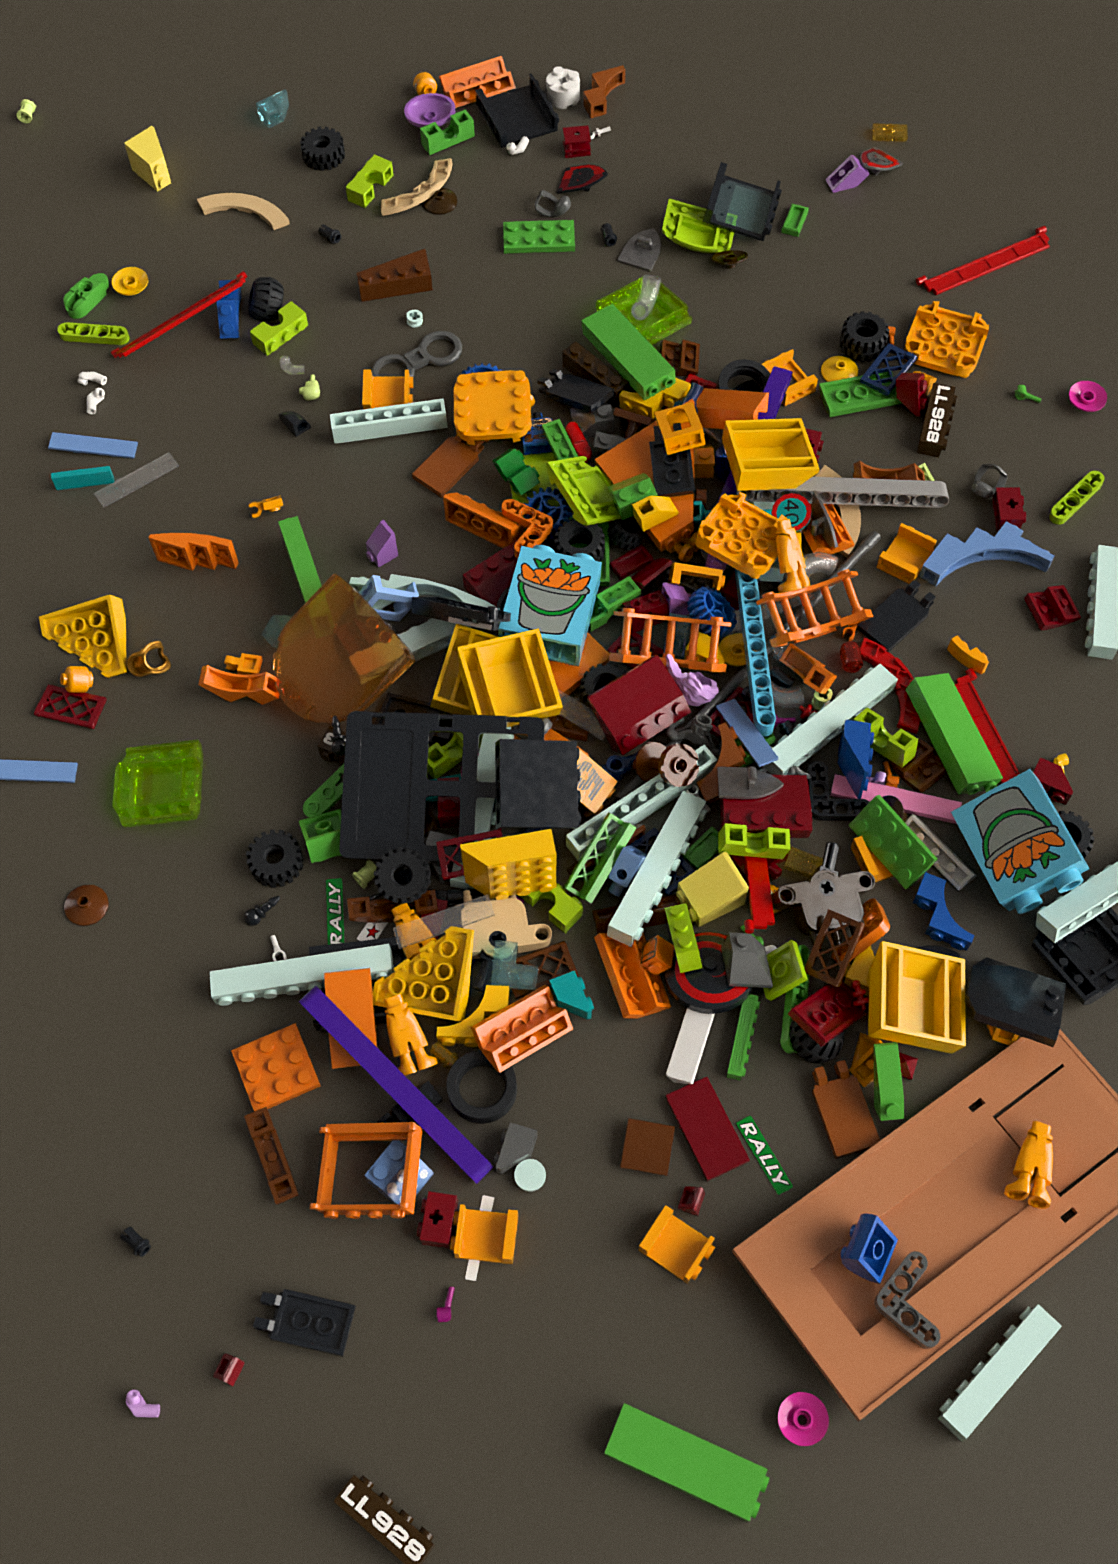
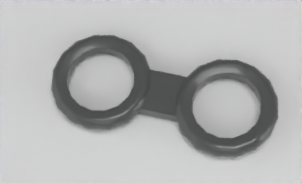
M448 331L429 333L422 339L418 348L404 354V356L389 354L379 358L371 368L372 375L380 377L379 371L384 365L399 363L409 370L410 377L414 378L415 371L428 364L447 366L454 363L462 354V343L455 334ZM445 339L453 343L455 349L447 357L436 358L427 352V347L435 340Z

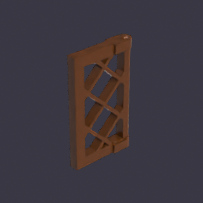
M828 909L805 965L806 974L829 983L836 988H840L865 924ZM832 919L838 920L841 927L829 931ZM849 926L856 928L851 940H849L845 930ZM842 930L847 942L835 946L831 934ZM825 936H828L832 948L820 952ZM848 944L849 947L845 957L841 961L836 949ZM834 951L838 963L826 967L822 955ZM817 957H819L823 969L819 971L812 969ZM840 966L836 979L830 977L828 970Z
M565 941L502 963V968L515 1000L528 995L543 985L549 986V980L561 976L557 975L561 964L567 966L569 972L575 970L578 977V972ZM560 949L563 954L561 959L549 955V953ZM544 956L540 967L528 963L529 960ZM547 958L559 963L554 973L542 969ZM523 964L519 975L513 973L510 967ZM526 966L538 970L533 981L521 976ZM540 972L552 976L551 979L536 983ZM519 980L531 984V986L519 990L517 984Z

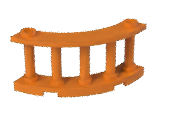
M846 569L837 573V577L802 589L775 594L771 591L763 594L762 599L756 601V604H767L777 632L775 634L776 637L770 640L772 648L786 646L789 641H794L795 644L837 631V626L843 627L848 625L849 627L872 618L871 609L860 607L851 582V578L858 576V573ZM841 582L844 584L853 609L851 615L841 618V615L838 616L828 588ZM821 590L831 618L829 623L820 625V622H817L807 595ZM800 597L809 622L808 629L801 630V628H798L788 601L789 599ZM777 602L781 603L790 628L789 632L784 630L775 604Z
M623 608L622 612L614 611L613 615L624 616L621 649H618V653H610L609 661L641 664L651 658L653 619L668 620L665 653L662 654V657H659L664 666H666L667 662L665 656L670 654L679 667L711 672H726L727 664L718 663L719 659H717L720 626L731 627V622H723V617L711 616L710 620L640 614L635 613V609ZM632 617L645 618L642 649L639 651V655L631 654V650H629ZM676 621L691 623L689 650L686 659H677L675 654H673ZM700 624L712 625L709 657L706 658V662L698 661L696 656Z

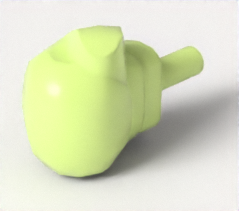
M313 374L310 375V381H306L305 386L299 388V394L303 395L305 400L313 401L320 396L319 383L315 380V375Z

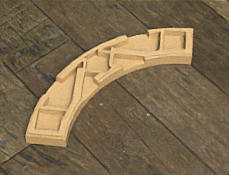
M452 159L435 160L428 180L413 188V192L382 199V216L410 209L433 196L435 191L439 190L450 176L453 165Z
M220 193L197 199L204 215L234 208L238 211L259 215L273 230L290 224L287 216L278 207L256 196L242 193Z
M826 465L815 476L842 478ZM837 504L840 518L856 545L861 527L859 505ZM855 545L838 553L848 558L853 552Z

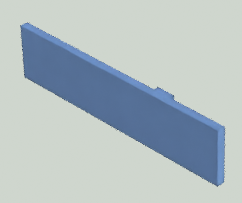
M52 432L48 448L74 453L134 459L138 442Z
M735 699L716 705V709L729 727L733 726L738 739L759 767L779 760L778 756Z
M0 759V780L75 783L78 763Z

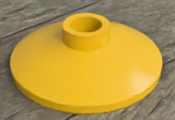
M137 267L123 268L116 272L112 278L113 289L117 293L126 296L142 292L148 284L146 272Z
M833 356L822 364L821 375L826 382L857 377L858 367L853 360L847 357Z
M736 633L725 637L718 646L725 663L732 666L746 665L743 634Z

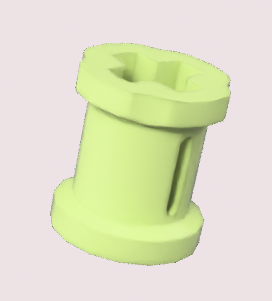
M24 99L21 101V108L17 111L16 116L19 121L30 123L36 106L32 101Z
M830 688L826 694H821L815 690L811 702L814 710L819 712L827 701H831L833 692Z
M368 860L366 865L358 872H354L352 876L365 889L367 883L375 877L374 871H376L377 866L371 860Z

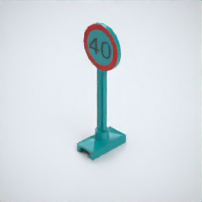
M795 493L781 496L776 500L772 509L763 510L779 519L781 514L784 515L787 519H790L791 528L794 527L796 532L807 526L812 515L811 506L807 499ZM694 501L697 517H693V521L697 530H699L702 520H705L712 510H705L702 501Z

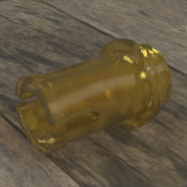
M439 1041L430 1049V1054L440 1060L446 1069H451L453 1064L459 1059L457 1053H452Z

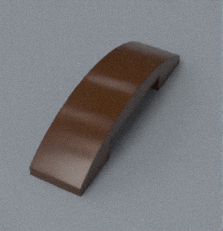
M427 890L420 899L407 903L410 909H414L415 914L419 917L423 914L438 911L435 890ZM369 896L348 898L349 920L366 923L394 922L393 919L395 917L391 910L402 903L392 902L388 899L369 900Z
M267 1107L245 1115L244 1118L258 1151L275 1204L278 1205L299 1196Z

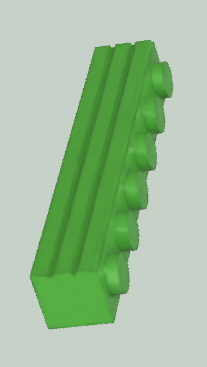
M750 994L742 1003L727 1078L741 1081L742 1076L745 1077L746 1068H744V1064L748 1063L749 1055L747 1054V1049L750 1050L752 1041L749 1040L750 1036L754 1034L755 1028L752 1025L757 1020L755 1011L756 1009L759 1010V996Z

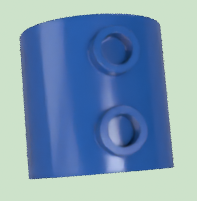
M865 1213L860 1215L857 1225H852L850 1229L851 1239L848 1246L842 1248L840 1256L842 1264L852 1273L868 1281L880 1284L898 1239L877 1215Z

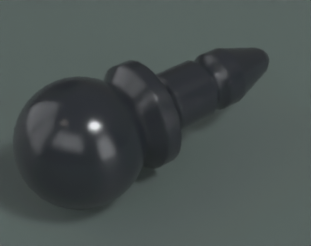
M334 715L332 717L334 737L331 738L333 742L331 750L333 754L343 756L345 755L344 740L346 737L341 736L340 722L337 716Z
M280 896L270 898L261 907L257 904L255 908L248 909L244 914L246 924L250 926L258 925L261 919L266 917L265 912L276 906Z

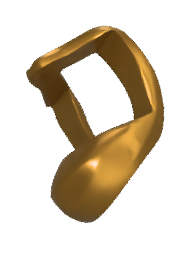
M153 641L147 644L142 650L133 653L128 658L127 668L131 674L136 677H143L150 674H161L170 669L171 663L168 657L163 654L164 648L161 641ZM154 649H158V655L164 661L163 664L156 668L149 666L146 661V654Z

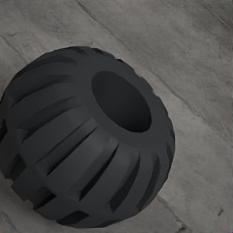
M259 277L253 281L249 295L248 313L255 320L265 322L278 319V310L282 308L284 288L278 280L272 277Z
M793 1019L791 1021L790 1041L794 1051L804 1060L810 1063H825L835 1058L841 1051L844 1044V1031L821 1047Z

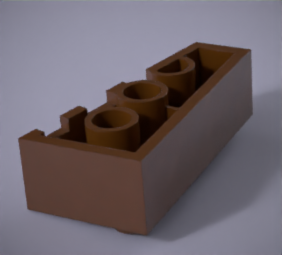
M425 248L357 272L362 302L433 290Z

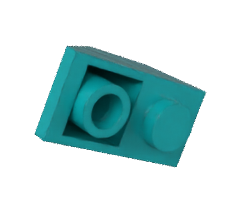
M575 970L549 980L550 990L557 1007L564 1008L567 1012L587 1020L592 1017V1010L594 1009L590 996H585L583 991L586 989L581 976L577 977Z

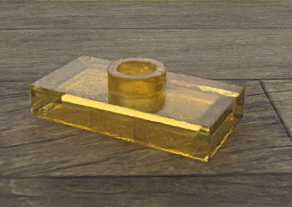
M873 123L872 140L907 142V125Z
M791 846L783 868L809 878L815 873V869L822 865L823 858Z

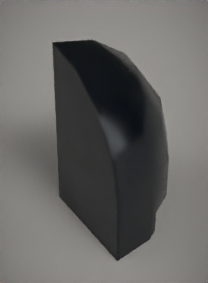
M284 411L279 414V419L296 437L312 428L306 419L296 412Z

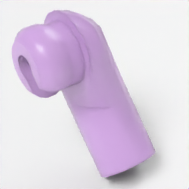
M130 1390L127 1393L126 1405L135 1417H159L160 1404H146L138 1390Z

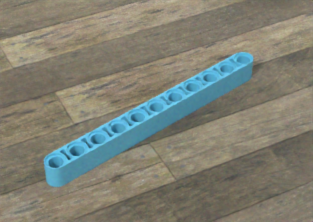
M734 568L753 721L761 735L766 737L771 735L774 730L776 716L761 605L756 604V601L760 600L757 579H753Z

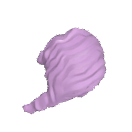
M668 654L665 656L668 672L683 693L688 705L700 706L701 704L711 702L715 695L719 693L717 682L703 676L701 672L681 673V669L674 661L672 655Z

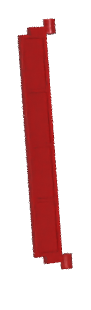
M1046 226L1035 229L1036 235L931 279L927 280L925 275L916 278V284H923L928 292L933 291L935 295H938L1046 250L1050 246L1047 243L1049 238L1045 234L1047 228Z
M242 271L236 275V279L121 349L119 347L111 351L114 358L128 356L238 289L246 282V273Z
M973 668L965 671L966 676L956 679L957 684L955 686L1003 777L1000 781V784H1003L1020 773L971 682L976 680L977 676Z
M744 856L752 919L745 920L744 927L745 933L751 934L754 932V929L766 930L767 925L775 924L767 858Z

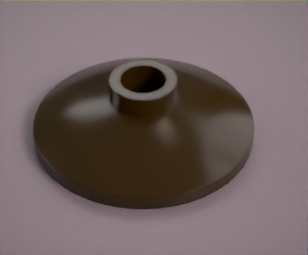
M440 188L435 191L433 196L423 202V206L432 214H447L457 206V196L450 189Z
M740 250L723 251L712 256L714 263L725 265L727 269L735 268L736 264L748 259V254Z

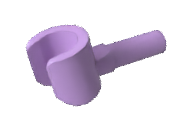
M877 771L875 777H867L869 779L868 782L884 785L887 775L884 772Z

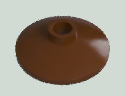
M82 885L75 888L67 896L64 911L72 923L79 926H89L97 923L105 916L109 900L104 890L100 887ZM84 900H88L86 904L81 905Z

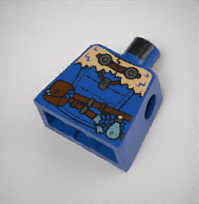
M534 412L531 415V432L528 431L523 436V455L553 453L542 431V424L551 422L552 418H543L541 412Z

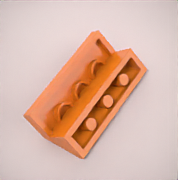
M502 56L439 76L444 95L452 99L455 108L476 102L475 90L482 88L487 98L515 89L511 71L506 72Z
M704 388L696 401L697 415L703 428L724 429V424L727 420H758V412H767L769 393Z
M824 504L834 528L838 547L833 548L829 546L822 535L813 536L811 534V524L814 521L812 516L808 523L807 531L803 532L813 553L829 556L852 548L855 544L834 505Z
M599 933L594 937L623 1018L639 1019L671 1008L660 975L656 976L640 966L642 944L646 942L644 933H642L639 941H634L631 947L608 937L607 933Z
M543 985L473 1025L471 1029L479 1049L496 1071L500 1073L573 1030L567 1010L556 1006L550 987Z

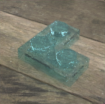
M495 940L491 985L536 990L538 966L516 964L518 942Z

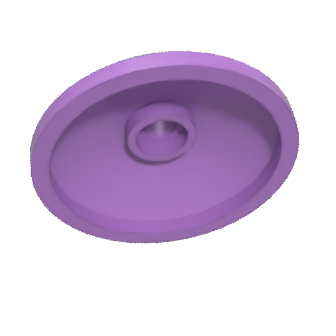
M427 93L412 98L405 105L404 114L407 121L416 127L422 128L434 122L440 127L451 120L450 116L455 114V104L452 99L445 95Z

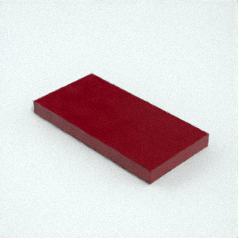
M842 981L840 988H836L828 983L793 1007L788 1015L822 1047L869 1012V1006L865 1004L866 1010H862L861 1005L853 1006V1001L858 999L852 996L854 991Z
M704 1077L693 1082V1084L665 1095L707 1182L750 1162L708 1077Z

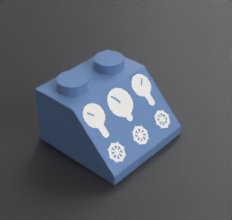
M399 1140L392 1141L364 1175L370 1185L394 1204L401 1203L407 1148ZM419 1159L416 1195L434 1174L421 1159Z

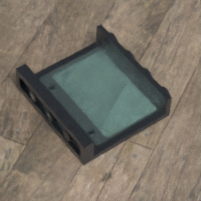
M721 162L703 222L764 241L765 236L770 235L772 224L770 223L774 221L779 203L777 200H779L782 189H779L781 181H777L775 189L772 191L724 175L727 164Z

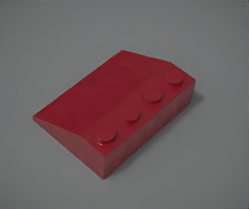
M517 540L463 574L464 589L469 594L497 606L501 594L512 582L518 560L514 555V545Z
M658 655L652 656L587 697L612 750L621 755L626 754L691 713L683 693Z
M770 774L783 782L784 785L781 789L766 797L757 799L720 798L721 829L725 823L747 825V832L761 833L768 827L790 829V838H809L813 831L807 775Z

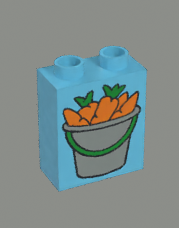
M535 545L533 548L521 546L503 610L511 613L510 622H500L498 637L539 628L548 660L579 666L600 585L602 562L595 561L593 557L584 553H576L572 556L555 553L552 548L545 545Z
M1031 769L951 812L999 903L1010 911L1015 908L1018 914L1027 913L1043 903L1040 897L1041 894L1054 887L1057 888L1059 893L1067 892L1076 888L1084 881L1081 873L1089 870V867L1040 780Z

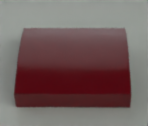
M665 558L655 559L631 577V579L642 589L668 569L673 562Z
M1064 585L1049 586L1044 592L1028 593L1024 597L1041 631L1064 626L1081 618Z

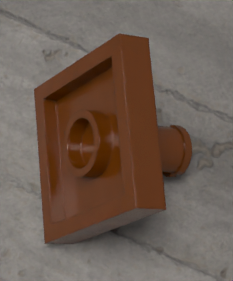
M615 408L613 414L620 420L628 422L624 438H630L636 434L639 426L647 427L655 422L650 417L620 408Z

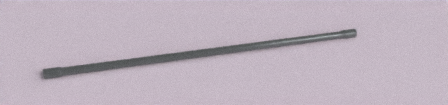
M872 531L827 580L837 577V573L843 570H850L881 540L880 534ZM835 585L828 587V588H829V591H830ZM821 590L814 592L809 597L812 609L823 598ZM803 605L794 613L797 624L806 616ZM786 621L783 624L784 630H787V632H789L790 628L788 622ZM777 632L766 642L767 655L774 649L771 646L770 640L776 637L775 634ZM743 665L719 690L715 698L711 702L706 703L694 717L698 714L709 716L716 709V705L721 704L748 676L747 666ZM693 718L685 726L690 725ZM686 739L671 740L666 745V748L673 744H682ZM637 775L615 796L616 801L621 800L645 782Z

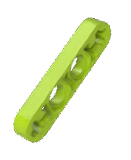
M65 322L57 328L59 336L63 341L124 345L130 340L127 329L122 326ZM83 331H89L87 335H80ZM102 332H106V333H107V334H106L105 336H103V337L98 336V335H99L100 333H102Z
M1099 471L1089 472L1053 506L1049 514L1050 521L1058 525L1065 523L1101 488L1104 482V475ZM1084 489L1088 494L1082 495L1078 490ZM1066 501H1074L1076 505L1069 506ZM1063 509V515L1057 516Z

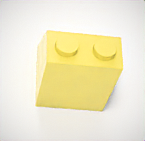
M150 126L124 143L132 170L158 192L171 183L164 155L153 126Z
M725 851L680 881L676 895L681 904L687 903L691 921H695L698 927H701L745 905L749 887Z

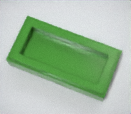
M792 204L781 233L798 237L809 208Z
M714 827L708 829L688 848L685 855L682 854V858L696 870L704 866L719 852V832Z

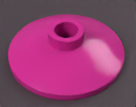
M1080 381L1070 388L1069 400L1079 410L1094 412L1105 406L1107 393L1102 386L1095 382Z
M796 1392L789 1395L781 1403L778 1410V1425L784 1437L791 1443L798 1446H811L825 1436L829 1425V1416L825 1405L818 1397L807 1392ZM799 1415L806 1417L807 1422L805 1425L798 1423Z

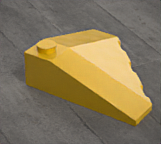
M109 594L39 616L42 636L46 639L55 640L59 643L58 646L70 654L75 653L80 657V661L92 668L95 666L107 678L127 673L126 617L122 599Z
M450 926L444 931L446 933L436 942L431 940L419 949L420 953L413 959L409 960L407 958L393 968L395 972L387 978L381 977L378 979L373 989L374 1005L386 1008L384 999L401 994L404 1003H408L407 1007H409L412 1013L453 1021L465 1020L469 998L474 930Z

